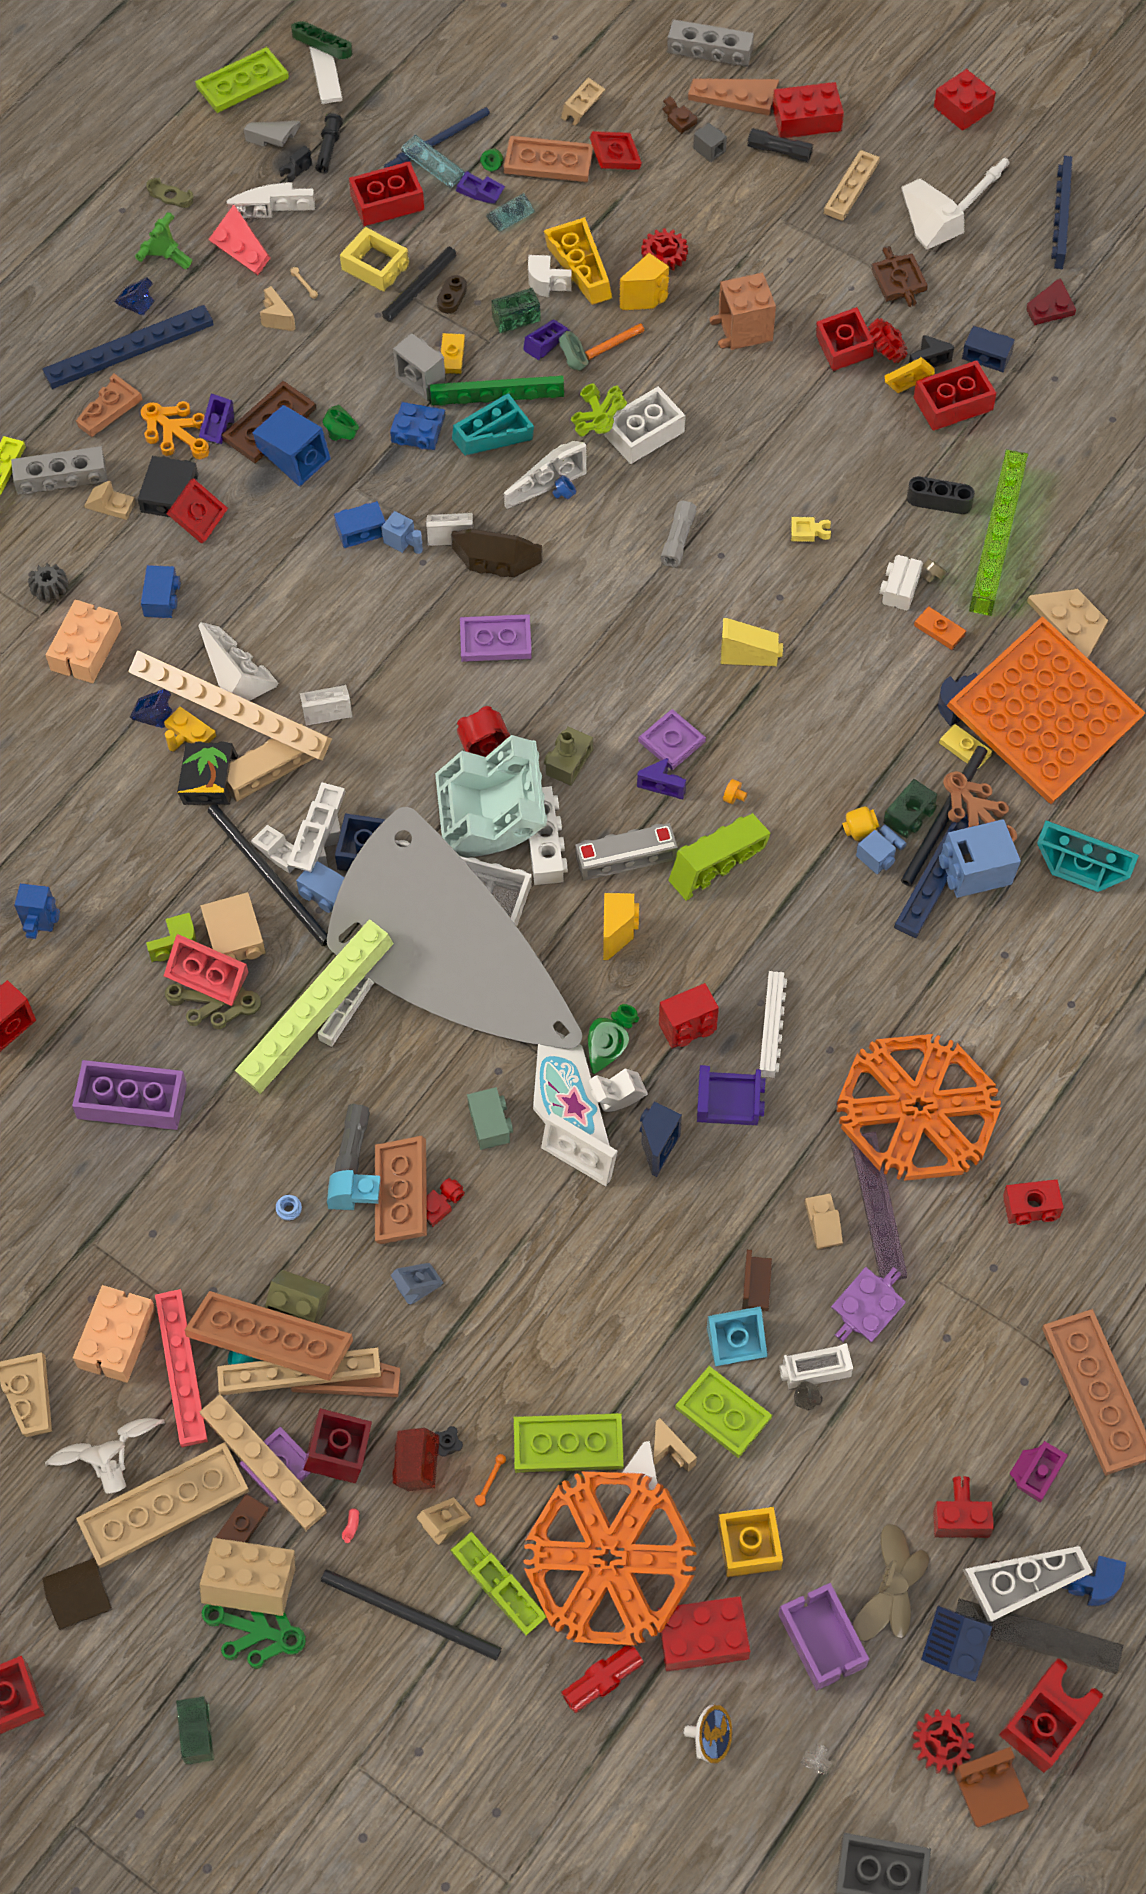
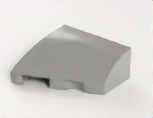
M300 121L251 122L244 128L245 141L265 147L267 142L283 147L288 138L293 139L301 123Z

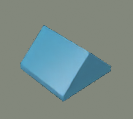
M761 1307L708 1316L707 1333L715 1366L768 1357Z

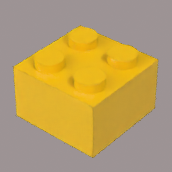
M774 1507L719 1514L718 1528L727 1577L781 1570L783 1557Z

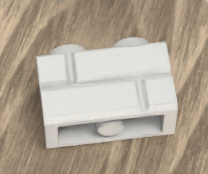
M897 555L894 563L889 562L886 576H889L888 581L883 580L880 588L884 605L896 606L906 611L909 610L921 575L922 561Z

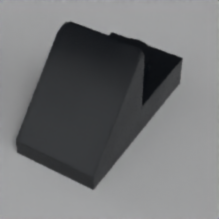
M923 335L921 350L910 354L909 363L921 357L932 367L950 363L953 358L954 346L939 339Z

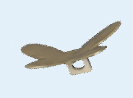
M892 1524L886 1525L881 1532V1550L886 1568L878 1591L879 1593L863 1606L852 1624L860 1641H867L873 1638L889 1622L892 1632L897 1638H903L907 1634L911 1618L907 1589L923 1576L928 1567V1554L923 1550H919L910 1556L907 1541L902 1530Z

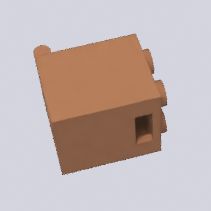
M758 273L720 282L719 315L712 316L709 319L712 325L721 323L726 338L718 341L720 348L730 347L733 350L773 341L776 305L764 274Z

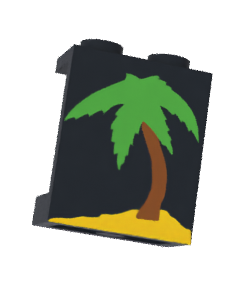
M198 741L185 744L177 790L183 805H230L231 795L226 787L231 760L238 759V754L232 743L224 741L205 743Z

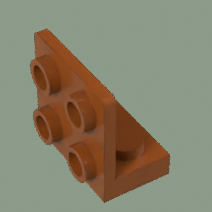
M1011 1747L957 1766L954 1772L977 1828L1029 1808L1027 1799L1012 1766L1015 1756Z

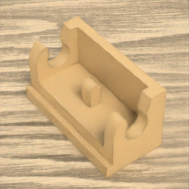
M587 78L564 104L561 118L566 121L571 115L574 118L573 125H577L580 118L601 98L605 89L590 78Z

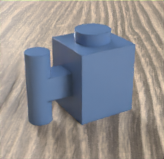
M394 511L382 526L383 543L402 553L408 545H411L415 553H421L423 551L421 531L414 530L413 520Z
M883 825L879 832L874 830L858 844L856 856L873 872L878 874L883 869L887 870L893 865L896 847L901 851L906 847L907 843L887 825Z

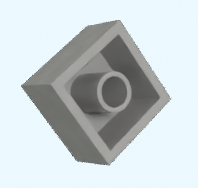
M413 333L393 348L396 378L428 401L431 398L430 384L446 383L443 355Z

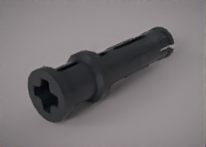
M335 113L327 114L324 119L325 128L321 131L323 140L315 166L316 171L322 173L323 167V173L329 171L334 144L340 137L339 128L343 125V118Z

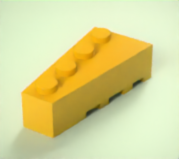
M585 217L544 230L547 248L564 269L571 270L572 280L591 305L612 299L610 283Z

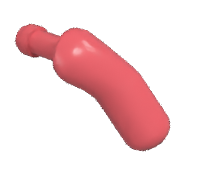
M355 1508L349 1510L348 1524L342 1532V1538L345 1543L351 1542L359 1525V1510Z

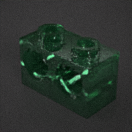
M533 288L491 300L492 318L499 333L541 321L540 302Z
M205 1696L177 1700L176 1706L183 1761L186 1765L214 1760L209 1703Z

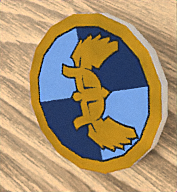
M721 1705L708 1706L700 1715L697 1726H685L684 1728L685 1737L696 1738L697 1758H702L707 1763H719L729 1751L732 1741L731 1718L727 1710Z

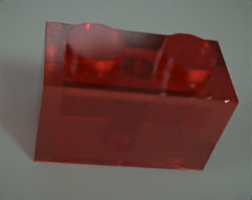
M425 1427L397 1431L395 1464L392 1472L394 1485L406 1491L435 1488L439 1447L438 1434Z

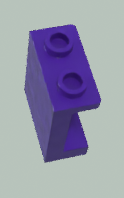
M700 1065L697 1122L758 1125L759 1116L764 1117L765 1101H760V1093H765L766 1078H761V1069H756L754 1075L710 1072V1066Z

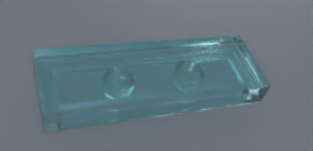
M416 134L402 146L401 151L450 188L464 175V170Z

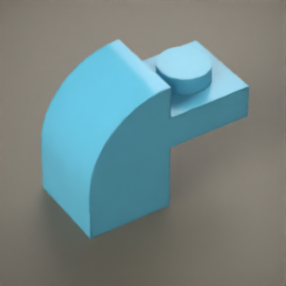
M353 1170L333 1173L329 1178L328 1209L354 1210L355 1203L378 1204L380 1176L354 1174Z

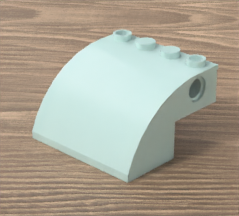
M511 735L488 756L483 757L461 751L435 773L442 838L459 856L466 858L504 851L526 841L547 825L544 793L542 792L541 784L542 774L539 769V752L537 751L536 741Z

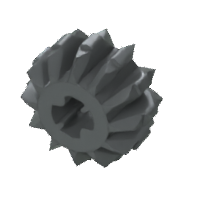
M48 563L45 567L38 565L37 571H31L28 585L31 594L34 597L37 596L40 602L46 599L50 603L53 598L59 601V595H66V588H68L67 576L65 571L59 569L57 564L52 567Z

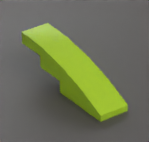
M469 1532L449 1550L524 1635L530 1633L546 1618L544 1612L514 1576L506 1571L492 1553L488 1552L473 1532Z

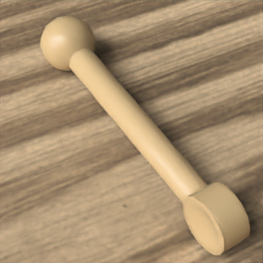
M293 267L291 275L299 279L309 291L311 298H317L318 292L313 290L299 274V269Z

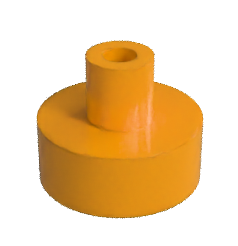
M731 779L725 790L723 801L732 805L736 799L744 802L747 792L741 790L742 782Z

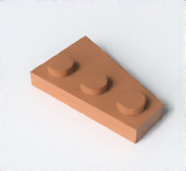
M114 373L109 378L110 383L107 387H102L98 392L99 397L96 401L90 402L76 420L78 427L91 437L143 400L140 392Z

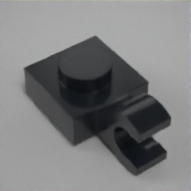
M305 145L289 157L290 162L283 165L279 169L281 177L288 174L287 181L289 183L293 182L296 176L308 170L312 165L311 150Z

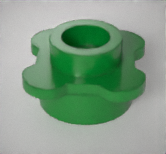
M621 1004L616 1012L611 1013V1018L627 1029L632 1028V1024L639 1021L636 1009L628 1004Z

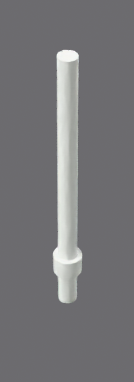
M1003 158L995 167H991L986 172V177L960 202L958 207L962 212L992 182H996L1001 176V172L1009 165V161L1006 158Z

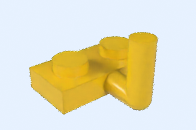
M921 357L885 375V383L894 391L900 393L915 386L917 380L935 375V369Z
M179 707L164 722L165 727L169 729L165 732V738L170 751H176L185 741L187 743L198 741L210 743L216 737V732L182 707Z

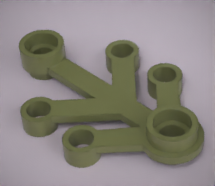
M171 984L165 990L166 1000L172 1006L181 1005L185 1000L208 1003L199 1010L191 1009L186 1013L187 1023L190 1026H198L204 1018L224 1005H228L199 991L186 990L179 984ZM241 987L232 1008L225 1013L216 1012L211 1016L210 1020L213 1028L223 1029L226 1023L241 1013L245 1015L255 1014L261 1006L259 995L253 991H245ZM175 990H178V991H179V992H178L177 994H175V995L170 994L172 991H175ZM246 1000H252L250 1004L244 1003ZM191 1016H198L196 1020H190ZM218 1018L223 1019L221 1023L214 1022Z

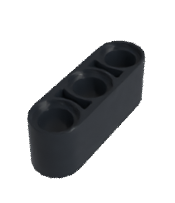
M916 476L909 482L907 501L916 507L967 514L972 509L975 493L974 489L967 484Z

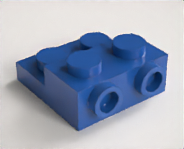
M402 402L390 430L391 443L435 450L445 418V409Z

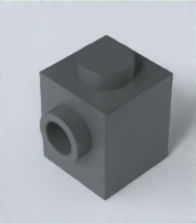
M708 123L694 133L693 149L709 162H712L726 152L727 136L720 129Z

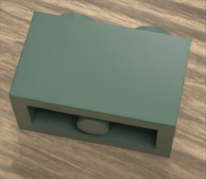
M497 1087L467 1094L468 1107L480 1150L510 1143L509 1133H513V1127L510 1118L505 1119L503 1111L507 1110L504 1095L499 1096Z

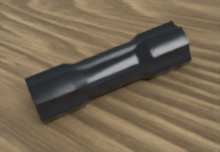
M752 128L749 133L748 147L786 154L793 159L809 162L813 152L812 143L785 139L756 128Z

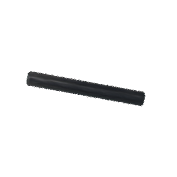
M448 246L382 311V317L388 322L392 321L456 257V250Z

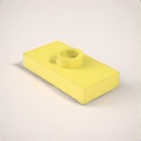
M956 724L944 734L939 744L965 763H968L977 746L986 748L988 752L979 768L992 755V750Z

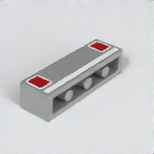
M670 823L655 824L650 828L641 830L632 829L627 833L619 835L610 834L601 839L584 840L579 844H575L576 859L583 881L676 860L678 851Z

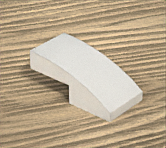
M267 825L251 840V843L280 868L288 873L294 869V867L287 865L294 845L287 842L282 833Z

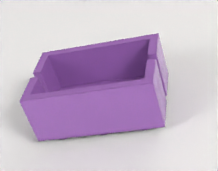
M831 1583L809 1592L806 1598L808 1606L804 1607L805 1599L801 1596L780 1606L778 1614L816 1691L838 1681L841 1673L845 1678L866 1668L869 1662V1657Z

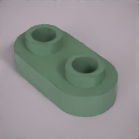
M566 331L559 338L560 347L566 355L568 366L573 370L581 371L588 365L587 356L578 337L572 332Z

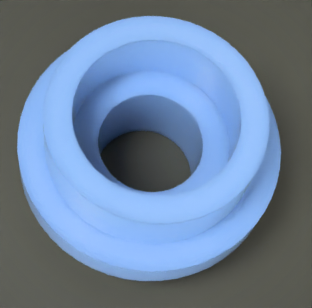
M285 1195L276 1203L277 1215L283 1220H294L302 1211L300 1200L293 1195ZM287 1206L294 1207L290 1212L284 1210Z

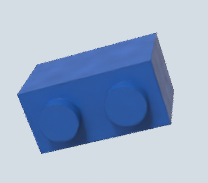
M378 501L366 503L352 509H345L334 514L335 526L343 548L383 537L382 526L386 521Z
M147 565L141 599L144 617L172 618L173 609H177L178 602L175 593L176 590L180 589V576L176 575L174 566Z

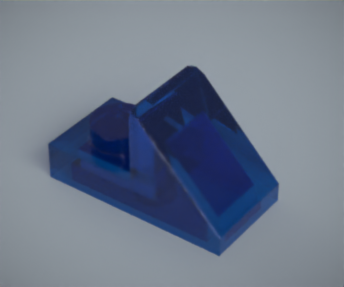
M146 277L126 286L114 302L123 308L144 315L154 303L148 290L153 282Z
M162 689L138 698L130 718L138 722L164 728V722L170 717L172 712L168 703L171 693Z

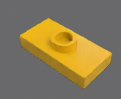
M443 333L441 354L444 357L445 373L462 374L465 334Z

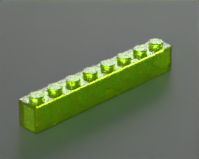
M1008 449L1005 451L969 612L992 616L1028 453Z

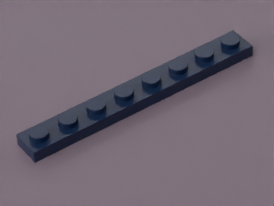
M201 305L42 368L43 374L51 389H55L214 325L213 319L205 305Z

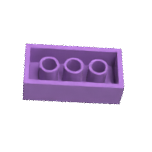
M82 1060L72 1107L77 1119L178 1130L187 1082L183 1071Z

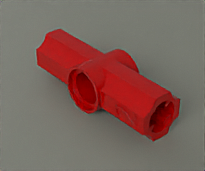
M626 1645L608 1659H601L586 1670L583 1677L565 1688L561 1695L570 1709L576 1714L599 1696L602 1698L615 1690L620 1685L621 1680L640 1668L644 1661L634 1646Z

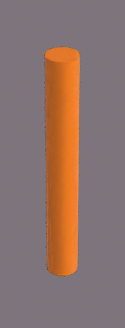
M640 323L585 352L587 359L590 360L644 332L643 325Z

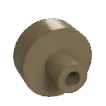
M930 558L923 565L928 570L923 578L930 583L935 576L942 579L947 573L943 567Z

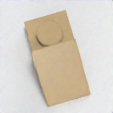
M272 286L264 289L265 300H263L266 309L260 312L262 326L288 331L295 330L293 313Z
M107 481L93 488L84 506L86 509L127 520L136 502L133 496L113 491L111 481Z
M831 1193L805 1198V1205L817 1250L842 1245L839 1211L834 1208Z
M659 1418L656 1421L654 1466L670 1453L673 1463L678 1468L683 1466L689 1472L696 1466L697 1457Z
M454 1497L422 1510L417 1517L423 1528L438 1545L443 1543L471 1518Z

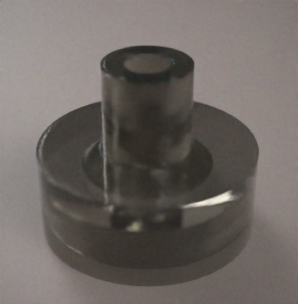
M803 1381L796 1388L794 1402L797 1407L811 1410L816 1405L822 1403L823 1397L820 1395L819 1387L816 1384Z

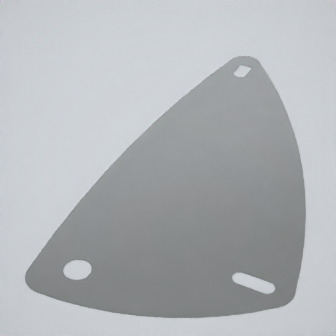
M401 807L394 811L361 848L342 882L329 922L327 934L329 949L338 955L350 942L348 940L346 943H341L339 936L354 923L358 922L363 927L370 919L388 933L394 943L366 974V977L422 1009L482 1032L544 1046L567 1049L577 1047L582 1040L581 1029L548 972L506 911L465 861L414 809ZM401 830L408 831L412 836L411 843L406 847H400L395 842V835ZM557 1021L562 1022L570 1032L563 1039L553 1028L554 1023Z

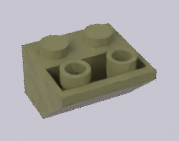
M281 1270L270 1283L265 1308L319 1324L326 1308L331 1287Z

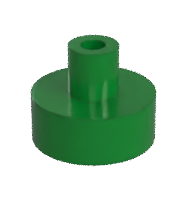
M494 148L484 151L481 155L483 168L487 171L498 170L503 164L502 153Z

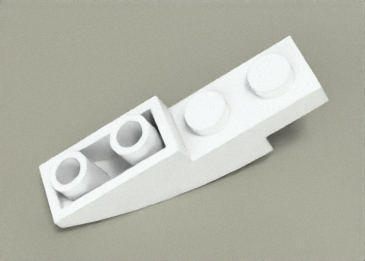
M292 183L266 185L227 200V207L229 212L231 207L235 205L243 218H272V211L315 210L313 189H293Z

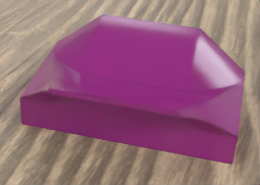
M1044 1441L1037 1448L1023 1450L1009 1474L1016 1481L1018 1489L1041 1503L1068 1455Z

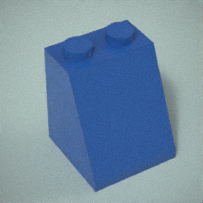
M285 405L280 407L252 432L257 448L298 486L305 483L331 459L322 427Z

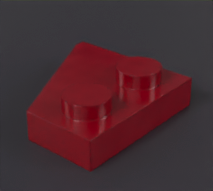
M1061 278L1057 279L1028 302L1026 307L1033 325L1075 316L1076 308Z

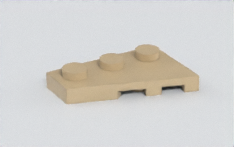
M41 1352L1 1361L0 1385L9 1400L10 1408L22 1434L25 1437L52 1432L45 1355Z

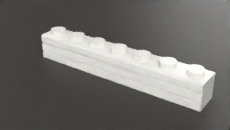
M769 971L760 1060L761 1077L775 1078V1072H779V1063L776 1062L777 1058H780L781 1049H778V1044H781L782 1035L779 1034V1030L783 1029V1020H780V1017L784 1016L785 1006H782V1002H785L786 993L783 992V988H786L787 985L784 972Z
M365 976L329 1016L318 1032L319 1041L333 1047L374 984L371 979Z

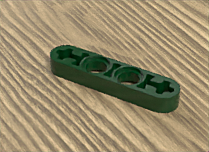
M298 21L291 25L292 37L337 59H348L353 55L351 42L305 21Z

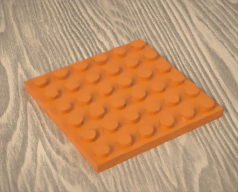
M1043 616L947 704L949 709L1050 804L1056 801L1146 714Z

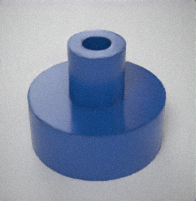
M565 475L555 480L556 489L552 493L557 499L561 496L569 499L576 494L573 483Z

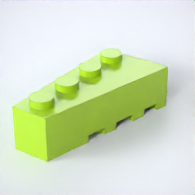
M753 813L746 817H739L732 824L726 827L721 826L715 833L709 836H702L690 846L685 845L681 847L677 852L668 881L687 901L693 897L692 892L698 887H701L702 890L711 885L710 881L716 875L720 874L723 877L730 872L737 861L739 864H742L763 850L771 833Z

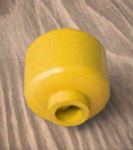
M866 806L847 812L845 816L846 822L842 823L847 837L852 835L855 841L863 840L880 827L874 809L869 810Z

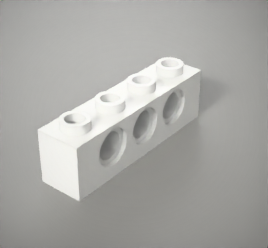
M552 786L542 787L547 825L528 839L534 885L564 882L563 873L568 872L567 860L561 857V852L565 851L564 838L558 836V831L562 830L561 817L555 814V810H559L558 796L553 795ZM543 834H549L550 836H548V837H543V836H541V835H543ZM545 855H552L553 857H551V858H545L544 856H545Z

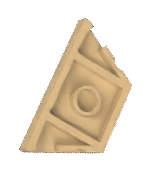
M1079 589L1030 595L1027 603L1089 659L1092 650L1099 641L1100 635L1107 626L1108 620Z

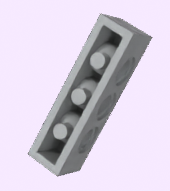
M673 19L668 35L667 53L748 67L753 51L754 33Z
M102 446L11 459L13 481L17 494H30L32 492L51 491L108 481Z

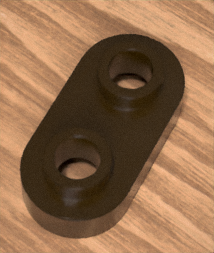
M453 275L446 279L437 297V307L440 312L451 314L457 311L467 292L465 278Z

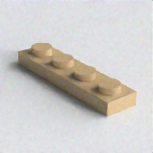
M862 150L859 151L824 207V214L844 221L878 166L880 157Z

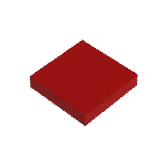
M591 132L589 138L601 169H640L642 162L631 133Z
M193 478L169 509L167 515L202 544L207 540L228 507Z

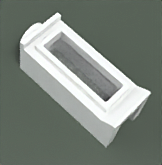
M846 1343L832 1348L790 1356L784 1355L783 1365H779L782 1381H787L788 1388L792 1389L849 1378L852 1375L853 1365Z

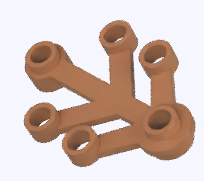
M958 771L948 773L944 777V786L951 793L952 809L948 812V817L951 821L955 823L960 822L965 816L961 798L967 803L969 824L967 828L979 825L978 816L985 824L996 821L986 810L992 811L999 818L1009 811L1008 805L1003 801L986 800L992 794L990 785L968 782L965 775ZM970 792L976 793L978 798L973 797ZM1006 825L1014 842L1017 839V833L1013 827Z

